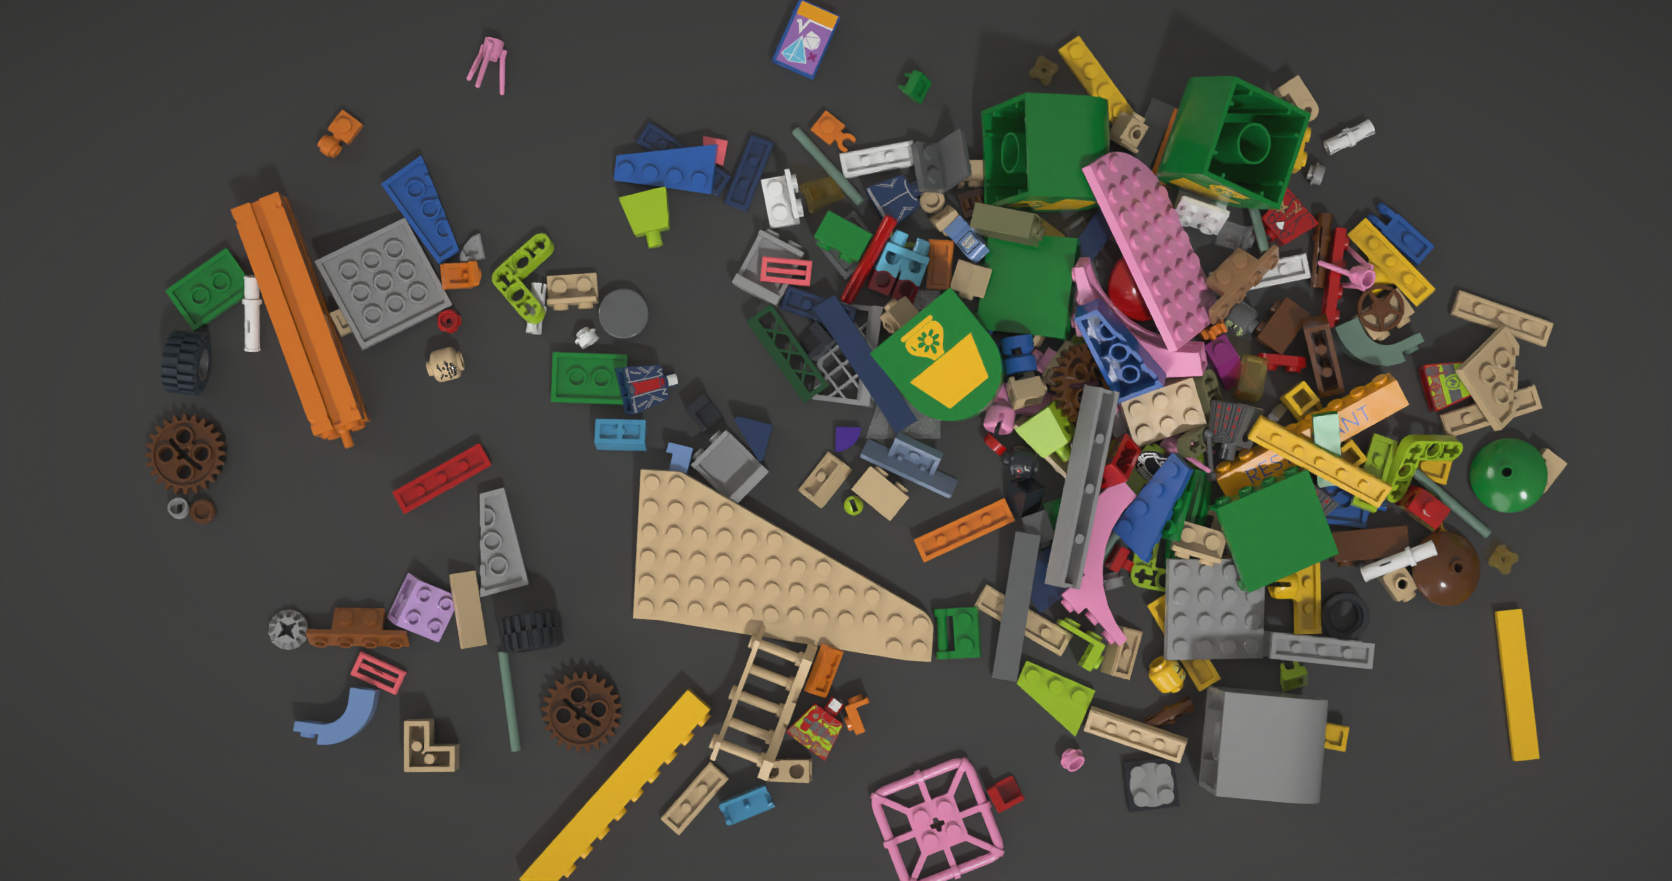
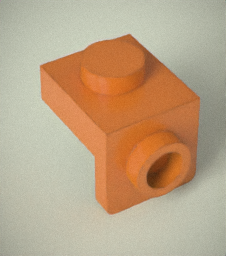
M477 261L440 265L442 290L471 289L479 285L481 270L478 267Z
M862 694L848 699L849 704L845 705L848 716L844 717L848 730H854L856 735L865 732L857 707L870 703L868 696L863 698Z

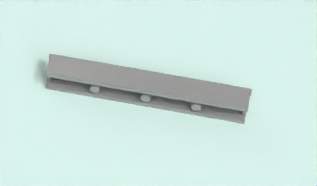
M1084 385L1044 584L1080 590L1120 392Z

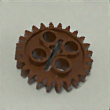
M1086 343L1069 346L1067 351H1062L1063 357L1056 359L1059 366L1052 367L1056 372V376L1050 377L1055 382V385L1050 387V390L1056 391V395L1052 397V400L1059 401L1056 409H1063L1061 416L1068 417V422H1075V425L1077 424L1084 386L1069 388V385L1099 381V385L1094 387L1110 390Z
M183 414L182 420H180L179 416L173 415V423L164 419L165 427L155 426L158 434H149L150 438L154 440L153 443L145 444L146 447L151 449V452L144 454L145 457L151 458L146 467L154 468L149 475L159 476L156 484L166 482L165 490H170L174 486L173 491L175 494H179L183 489L184 495H190L191 488L194 493H200V486L204 489H209L208 481L217 483L218 481L214 475H223L219 466L227 465V462L221 460V456L228 455V452L221 451V447L225 446L227 442L218 440L223 433H214L216 425L211 424L207 427L208 419L203 418L199 422L198 415H193L191 420L188 414ZM185 430H188L191 434V438L187 443H184L181 438ZM173 438L181 449L190 450L188 456L202 466V470H199L191 459L183 458L185 453L174 446L170 439ZM203 447H206L209 455L203 461L199 456V452ZM168 448L173 451V458L170 461H166L164 458V452ZM186 465L191 468V475L187 479L182 475V469Z
M576 671L573 674L572 680L566 674L564 675V684L556 680L557 689L551 687L548 689L552 696H545L543 700L549 704L548 706L541 707V710L548 712V715L542 717L541 720L549 721V725L544 730H553L550 739L560 738L557 746L565 742L567 743L566 750L569 751L572 746H575L576 753H579L584 746L586 752L589 753L591 745H594L598 750L600 749L599 741L605 744L609 743L606 735L613 737L616 735L612 728H619L621 724L615 720L616 718L623 717V714L617 712L616 709L622 707L623 704L615 703V699L620 694H611L615 686L606 687V678L599 682L597 681L598 674L595 673L592 678H589L588 671H585L582 678H580ZM575 688H582L585 691L586 696L583 701H577L573 697ZM564 698L570 700L578 708L585 706L587 708L585 713L598 720L601 725L597 726L587 716L578 717L579 711L566 704ZM597 702L603 703L606 707V712L602 716L594 713L593 706ZM562 708L568 709L571 713V718L567 722L562 721L558 716V712ZM581 723L590 725L591 734L589 736L580 734L579 725Z

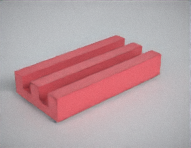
M763 256L760 282L810 287L812 261ZM767 263L807 266V269L804 271L767 267ZM766 272L806 276V279L799 280L766 276Z
M361 651L350 675L397 695L407 671ZM363 659L399 674L398 678L363 663ZM359 667L395 683L394 687L359 672Z

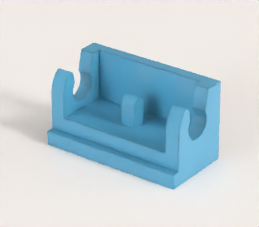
M596 419L594 439L596 449L647 451L646 420Z
M766 783L719 803V808L726 819L725 822L729 826L776 807Z

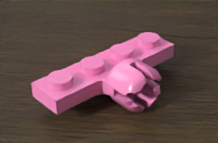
M1003 383L998 397L986 410L984 427L987 431L994 433L997 422L1001 424L998 435L1010 434L1013 430L1017 414L1034 415L1053 402L1052 397L1056 394L1046 393L1041 404L1013 410L1006 391L1007 383Z

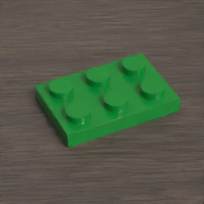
M225 248L165 291L191 329L197 332L244 298V276L247 274L232 252Z
M553 352L551 402L623 405L615 369L628 367V355Z

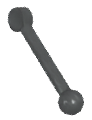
M1207 429L1203 435L1207 442L1208 468L1211 469V472L1207 473L1206 477L1209 482L1216 480V473L1213 470L1211 442L1213 431Z

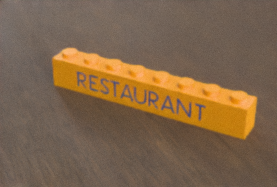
M1388 372L1387 374L1376 376L1369 384L1354 388L1349 395L1331 401L1322 410L1311 412L1302 421L1296 424H1289L1285 428L1313 442L1311 414L1337 411L1339 414L1341 443L1408 406L1409 403L1397 380ZM1258 444L1253 448L1242 450L1234 458V461L1226 460L1219 463L1213 470L1216 473V481L1224 495L1232 497L1239 494L1238 490L1245 486L1252 485L1255 487L1261 484L1262 479L1273 475L1278 477L1284 474L1283 470L1299 465Z

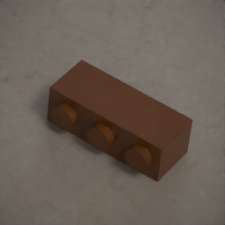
M1327 314L1301 319L1320 398L1344 393L1345 389Z
M1407 525L1331 532L1339 554L1330 557V562H1337L1338 567L1353 566V561L1362 560L1363 565L1371 564L1378 561V558H1387L1405 551L1404 548L1409 546Z

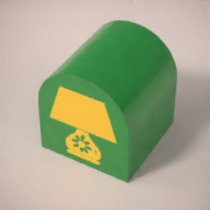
M1236 76L1189 78L1156 177L1159 181L1173 189L1226 206L1280 210L1311 113Z
M1026 92L981 111L984 204L1023 212H1066L1100 208L1082 168L1101 156L1110 153L1109 103L1107 99L1088 95Z
M951 287L870 353L911 405L924 415L937 420L963 421L978 416L994 403L1004 382V360L998 345Z

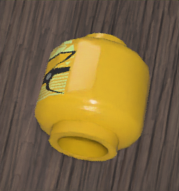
M1163 655L1156 658L1150 664L1148 676L1160 692L1176 693L1182 689L1186 673L1177 660H1166Z

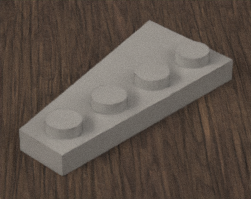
M500 488L481 493L480 597L529 585L530 582L506 489Z

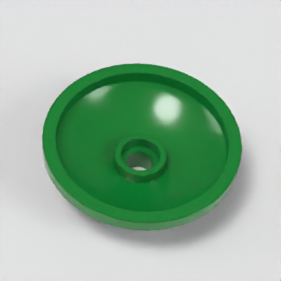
M1514 438L1499 439L1484 446L1475 456L1470 469V483L1477 498L1488 508L1502 513L1520 512L1534 505L1543 495L1548 481L1547 466L1540 452L1531 444ZM1505 469L1512 470V474L1509 477L1502 475Z

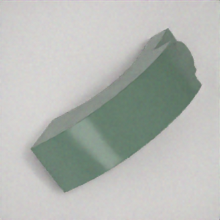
M1358 317L1331 329V334L1339 348L1352 360L1369 367H1389L1405 362L1406 360L1402 352L1408 355L1419 349L1417 345L1424 342L1421 333H1417L1393 345L1375 343L1364 332Z

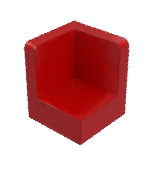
M1012 775L985 788L998 813L1025 800Z

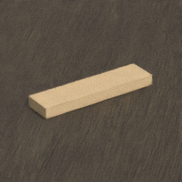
M1461 290L1457 291L1450 311V315L1493 330L1507 325L1514 337L1541 347H1546L1554 324Z
M1535 385L1514 391L1513 404L1517 405L1515 417L1542 409ZM1476 403L1438 415L1444 435L1454 437L1490 425Z
M986 584L974 606L979 607L983 612L1001 621L1005 595ZM1030 609L1028 610L1024 635L1057 655L1062 656L1073 634Z
M1091 706L1084 727L1086 732L1180 763L1188 741L1186 737Z

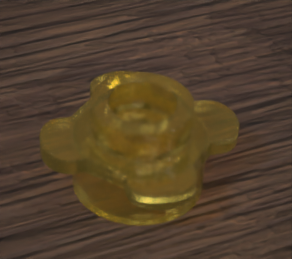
M1039 56L1036 59L1035 67L1030 69L1029 75L1031 78L1039 79L1043 85H1049L1053 74L1057 73L1059 68L1056 63H1052L1044 56Z
M1498 545L1496 551L1488 559V563L1491 567L1499 569L1501 574L1506 575L1511 572L1510 568L1513 563L1518 561V555L1508 551L1505 545ZM1502 557L1505 558V562L1501 561Z

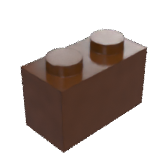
M1288 297L1283 298L1281 301L1277 299L1269 309V312L1272 314L1266 321L1262 319L1254 330L1257 334L1253 340L1273 354H1283L1302 328L1301 319L1309 318L1311 315Z

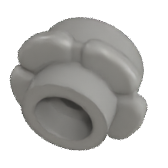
M1317 162L1316 166L1310 165L1306 179L1310 180V185L1316 184L1320 186L1326 166L1320 165V162Z
M1116 572L1103 575L1105 591L1124 586L1122 580L1124 576H1119Z

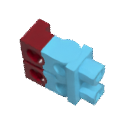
M895 229L890 240H887L866 286L888 296L890 294L891 297L898 300L906 296L913 305L930 259L927 256L930 242L917 237L913 249L904 247L909 234Z

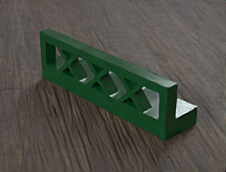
M771 304L747 320V324L804 404L829 386ZM771 312L776 319L774 330L763 328L758 320ZM778 324L781 326L783 331H777ZM767 332L774 333L773 339L770 338ZM776 334L788 336L790 339L789 350L777 348L775 345ZM792 345L795 346L798 352L792 351ZM782 353H788L787 360L784 358ZM791 354L803 357L805 360L803 371L792 369L789 365ZM807 364L812 370V372L806 371ZM796 373L802 374V380L799 379ZM805 374L816 376L822 385L809 393L804 386Z

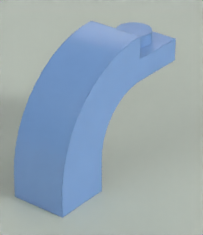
M359 686L350 687L346 711L337 721L328 723L299 719L294 722L293 731L301 732L300 736L315 738L316 734H318V745L335 744L349 739L363 730L372 719L378 705L380 689Z

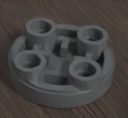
M617 289L610 292L602 300L599 307V320L604 330L611 336L618 339H629L637 336L644 330L649 322V309L646 301L637 292L630 289Z

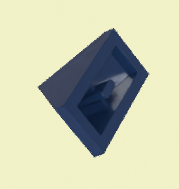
M739 416L734 418L758 461H764L773 425Z

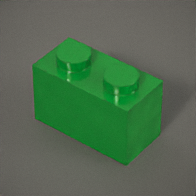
M828 210L814 235V240L818 241L816 245L827 252L832 249L839 253L838 258L851 264L853 261L856 263L860 261L873 234Z

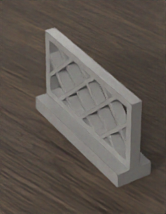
M843 303L858 308V312H869L868 321L860 328L856 322L854 324L871 350L876 349L882 344L884 325L879 317L885 312V309L881 306ZM865 328H866V336H865V334L862 332V330H864ZM838 345L830 349L828 353L824 354L817 361L818 371L821 375L823 371L826 375L824 377L825 381L829 379L836 390L829 396L819 395L818 393L812 398L813 400L873 408L874 399L860 379L859 384L856 382L858 375L852 376L845 366L849 361L846 360L842 363L834 353L839 349ZM833 355L839 366L828 374L823 367V363L826 358ZM840 369H843L850 379L838 387L831 376ZM816 376L814 389L821 385L820 381L817 379ZM852 382L858 388L857 400L847 399L842 392ZM839 393L842 396V398L834 396Z

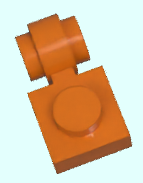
M342 109L327 128L334 135H324L318 142L317 146L320 148V152L327 157L336 158L343 148L340 142L343 141L350 145L364 126Z

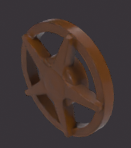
M1375 285L1360 295L1357 302V315L1360 322L1369 330L1375 332L1389 331L1402 320L1404 302L1401 295L1394 288L1387 285ZM1385 289L1390 292L1385 298H1377L1371 291ZM1368 294L1372 300L1370 310L1362 313V303ZM1393 294L1398 300L1399 311L1391 308L1390 300ZM1372 314L1373 317L1378 318L1379 328L1370 325L1363 316ZM1389 314L1398 315L1391 325L1384 328L1385 317Z

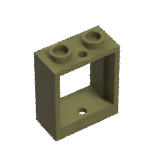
M975 202L970 228L980 236L1038 247V242L1043 240L1045 234V226H1042L1043 222L1033 213Z

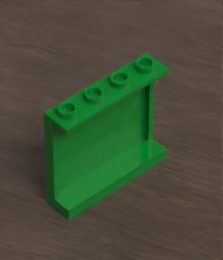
M1044 235L1043 240L1039 241L1038 247L984 237V241L991 251L985 255V261H981L980 265L992 269V273L984 298L976 297L979 300L978 310H975L974 316L986 331L1022 335L1032 334V336L1068 341L1076 282L1072 279V268L1075 267L1079 260L1081 241L1077 238Z
M1298 466L1289 467L1283 470V475L1266 477L1261 480V484L1255 487L1252 485L1245 486L1238 490L1239 494L1232 497L1230 495L1222 496L1215 500V504L1209 506L1210 510L1216 512L1241 578L1237 580L1240 590L1247 593L1253 592L1339 554L1308 469L1298 468Z

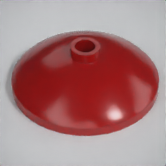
M1123 256L1110 273L1107 286L1108 298L1130 320L1136 322L1150 320L1153 317Z

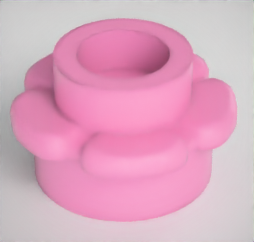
M1067 749L1062 754L1061 765H1063V768L1068 769L1070 772L1078 770L1085 761L1082 751L1080 749Z

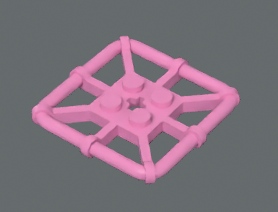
M966 757L951 759L923 771L916 770L913 775L882 786L875 793L872 792L870 799H872V810L884 838V848H888L900 881H917L927 856L943 849L951 868L918 881H946L954 877L956 880L961 878L962 874L990 864L1004 855L1003 840L990 809L992 807L990 800L987 801L976 770ZM958 768L948 792L931 799L924 781ZM965 771L978 804L959 811L953 796ZM918 783L925 801L911 807H906L885 796ZM881 804L907 814L912 830L894 837ZM981 812L993 845L968 834L962 818ZM937 817L939 821L944 820L945 824L941 826L942 830L931 829L930 825L933 824V818ZM915 837L921 853L909 877L897 844ZM968 841L990 851V853L956 865L950 847Z

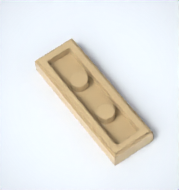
M476 571L450 574L449 579L460 648L465 649L487 645Z
M710 761L661 817V820L680 835L729 777Z

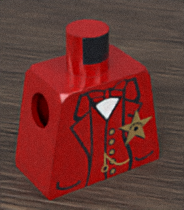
M1288 187L1280 210L1267 209L1261 216L1268 245L1275 241L1280 247L1319 224Z

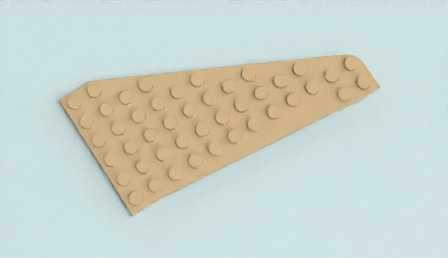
M641 469L633 618L662 620L753 635V633L758 635L761 626H764L766 629L763 637L815 646L825 644L840 650L901 660L931 662L933 623L930 616L923 609L744 506L728 499V497L683 471Z

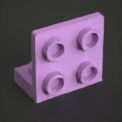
M408 573L386 618L396 626L439 642L454 612L452 593L428 584L419 577Z

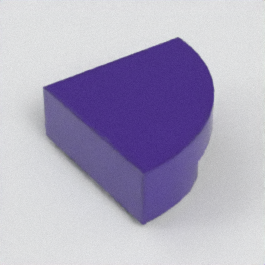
M836 427L835 452L844 451L853 446L859 438L861 427Z

